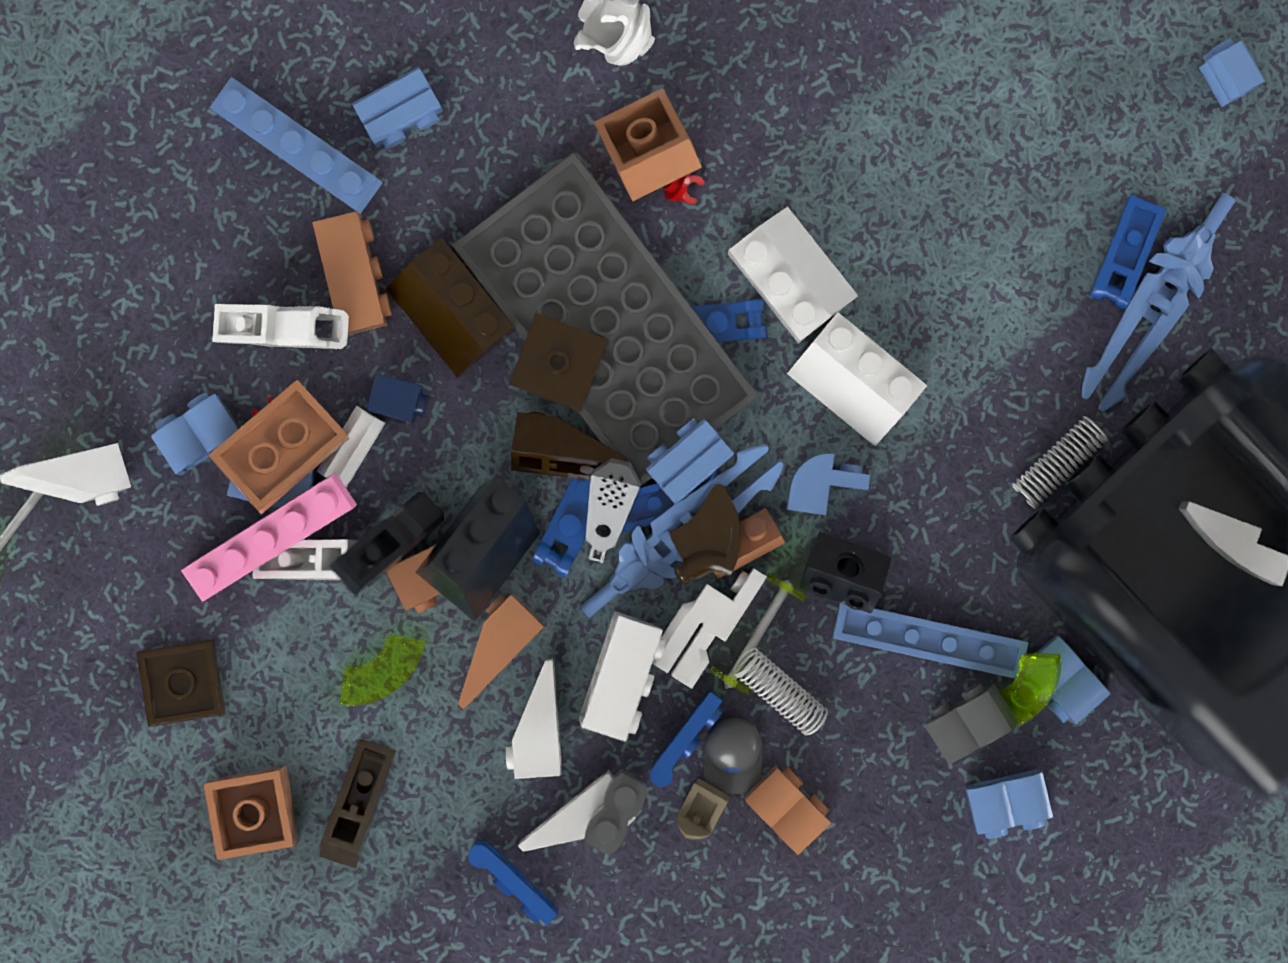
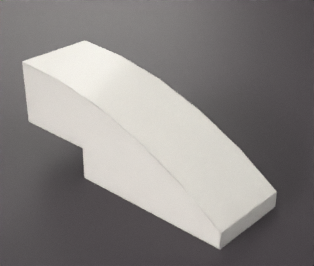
M1181 502L1179 510L1189 524L1221 556L1258 579L1276 586L1283 585L1288 572V555L1257 544L1261 528L1192 502Z

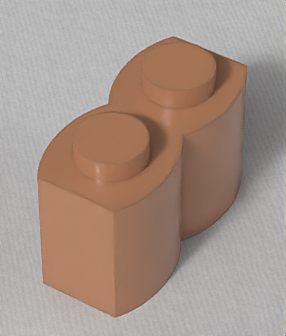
M775 765L743 798L775 833L799 855L831 824L830 820L825 816L830 809L815 794L809 799L799 789L803 782L789 767L782 771Z

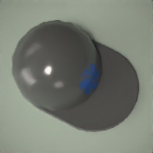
M738 716L724 717L714 723L707 733L704 753L705 782L725 794H746L761 779L763 744L761 734L753 723L746 718Z

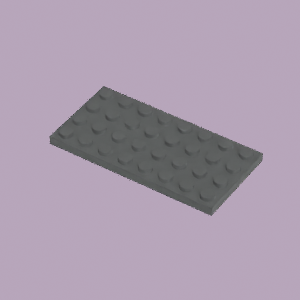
M572 153L452 245L524 341L527 338L536 312L609 340L582 412L578 411V413L602 444L627 458V462L631 463L641 482L640 486L652 478L646 471V468L651 465L647 457L664 443L668 448L677 443L681 438L676 433L694 418L699 424L705 419L716 430L759 397L575 153Z

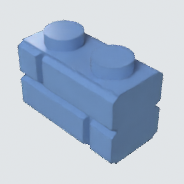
M419 66L352 103L375 146L379 148L384 145L386 149H390L406 139L404 133L416 126L420 131L431 127L440 120L437 115L443 112L440 103Z
M693 418L676 433L681 438L671 448H668L664 443L647 457L651 465L646 468V471L675 504L734 455L733 451L705 419L698 424Z

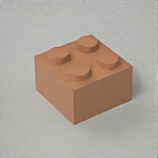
M663 88L594 122L632 201L702 168L692 143Z
M287 765L214 778L203 784L217 860L289 848L300 841Z

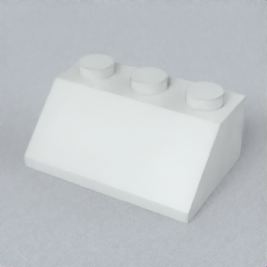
M788 207L758 226L728 251L730 258L798 343L858 297Z
M838 312L787 373V375L874 446L898 422L927 387L924 382Z
M614 611L579 716L582 728L625 742L629 733L636 734L642 712L636 710L641 696L647 698L650 693L654 675L649 674L653 659L660 661L666 644V638L661 637L663 630L660 627Z

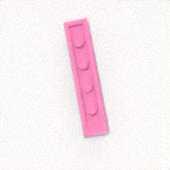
M335 472L190 563L181 571L203 602L350 511L357 504Z

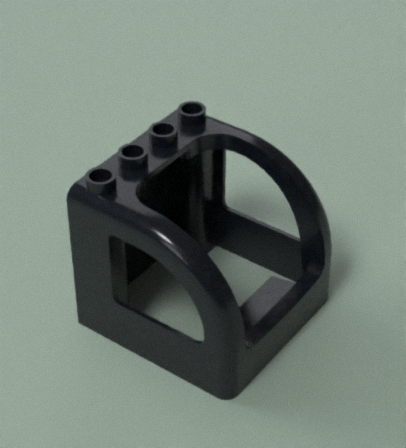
M1211 348L1196 359L1178 377L1177 380L1188 393L1172 409L1166 412L1155 400L1144 407L1121 430V433L1132 446L1110 466L1099 453L1093 456L1065 483V486L1076 499L1054 519L1044 508H1041L1030 516L1009 539L1021 551L1017 560V569L1020 577L1197 764L1265 796L1278 789L1288 780V572L1282 586L1269 584L1246 573L1210 547L1192 528L1179 510L1181 502H1192L1261 528L1257 544L1288 555V363L1265 356L1250 357L1226 363Z

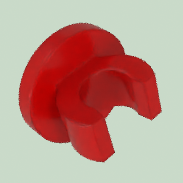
M690 173L663 186L664 196L672 202L679 200L683 203L696 204L697 200L688 195L687 187L690 183L703 186L704 180Z

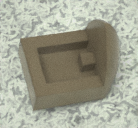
M698 778L677 815L676 822L681 834L687 839L694 840L704 839L711 835L731 796Z

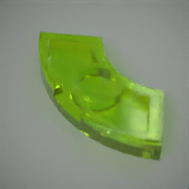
M388 635L383 649L372 661L361 666L344 667L339 705L355 706L369 704L396 691L411 677L417 668L425 649L426 640Z
M1023 654L1019 658V672L1014 682L1008 687L998 688L1018 721L1016 726L1030 721L1052 699L1061 674L1060 654Z

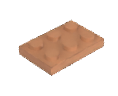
M296 380L212 451L209 457L258 512L262 514L349 439V436L303 385Z

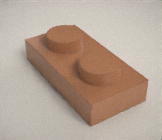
M766 508L740 521L742 543L734 570L785 544L782 535ZM714 572L717 579L725 576L722 573Z

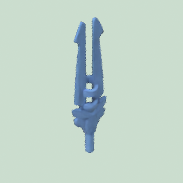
M1222 193L1201 226H1197L1192 232L1187 233L1183 237H1171L1163 245L1165 253H1156L1149 260L1150 263L1161 266L1160 270L1156 274L1146 273L1118 323L1099 363L1096 366L1086 368L1082 387V398L1088 399L1141 318L1144 317L1152 323L1148 332L1099 404L1098 409L1100 411L1110 409L1127 397L1126 384L1150 357L1190 305L1186 296L1188 290L1190 289L1198 299L1204 291L1203 280L1210 279L1214 269L1211 261L1212 244L1216 236L1214 233L1236 201L1230 195ZM1165 282L1176 286L1175 290L1168 288ZM1150 305H1154L1160 308V313L1151 309Z
M767 444L737 452V461L732 467L718 474L651 521L652 533L647 538L638 525L631 533L632 542L624 541L618 548L619 561L615 567V572L609 579L610 582L580 606L582 611L590 618L618 594L642 587L654 590L664 584V578L673 579L677 577L674 572L676 566L672 563L677 560L683 562L673 544L669 532L679 528L693 518L692 514L702 506L715 485L722 484L726 487L769 450ZM782 461L775 462L732 498L737 513L743 509L758 491H771L783 468Z

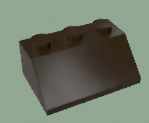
M442 237L412 260L386 288L457 378L516 331L507 317Z

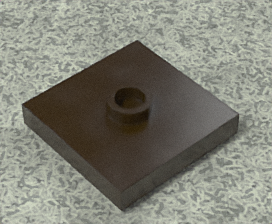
M536 312L509 385L582 412L609 340Z
M214 639L136 652L148 727L226 714Z

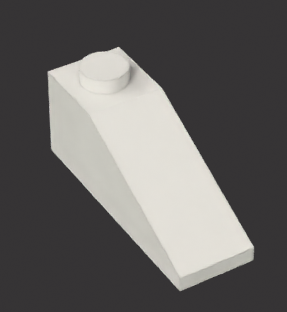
M118 443L17 467L0 475V480L3 484L78 503L95 500L97 506L119 500L118 492L131 487Z
M301 540L253 570V578L340 580L329 566L355 544L357 540Z
M554 658L545 660L512 739V746L506 747L507 770L514 769L515 779L561 776L562 774Z
M609 770L523 838L518 845L522 852L585 839L588 821L595 809L604 803L605 792L610 780L613 778V774ZM635 816L628 821V825L636 819Z

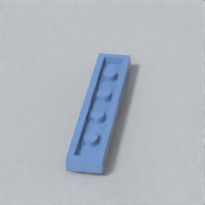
M232 77L209 107L359 214L362 213L382 185L378 178Z
M839 603L832 635L833 639L1019 680H1021L1029 643L1027 641L876 608L870 614L862 610L851 609L842 603Z

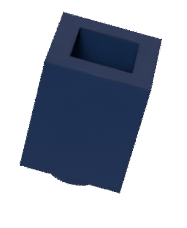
M376 373L367 411L415 423L416 416H424L428 395L422 394L424 390L422 385Z

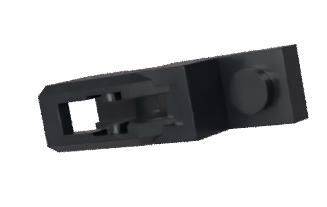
M417 492L390 517L382 520L335 559L329 568L356 596L364 588L374 584L428 538L444 521V513L425 492Z

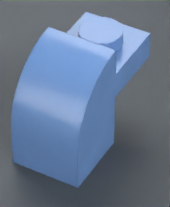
M822 454L812 457L802 463L792 476L786 510L826 515L830 485L868 490L871 475L862 474L863 466L840 463L839 470H833L835 454Z

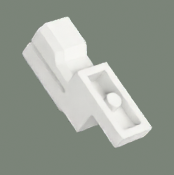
M215 304L212 342L271 347L342 349L347 345L349 316L344 310L323 307ZM315 320L333 321L332 338H317V335H314Z
M752 568L749 574L742 570L730 589L736 593L733 599H730L706 583L695 601L681 605L662 635L663 638H666V644L660 661L653 659L652 664L668 673L699 624L702 623L703 625L671 673L672 677L692 689L709 663L706 650L715 636L726 642L767 577Z

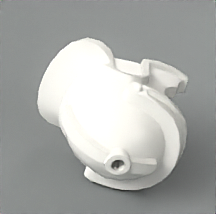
M584 0L578 13V17L584 22V27L574 39L575 49L589 50L595 48L605 54V59L608 63L619 66L633 62L639 55L643 56L655 41V37L651 34L649 6L646 4L641 6L638 3L639 0Z

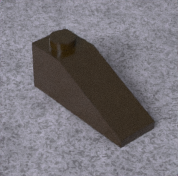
M517 412L511 448V471L591 480L592 470L610 458L627 462V458L556 416H548L541 412Z
M363 739L359 740L321 839L319 857L356 869L396 750Z

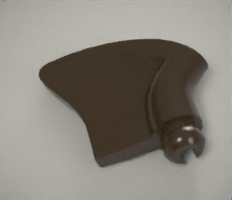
M717 484L712 488L702 506L691 520L669 532L673 544L683 560V563L678 564L674 569L677 578L683 584H688L692 579L698 580L713 572L722 573L730 577L738 561L742 543L740 520L732 498L722 484Z

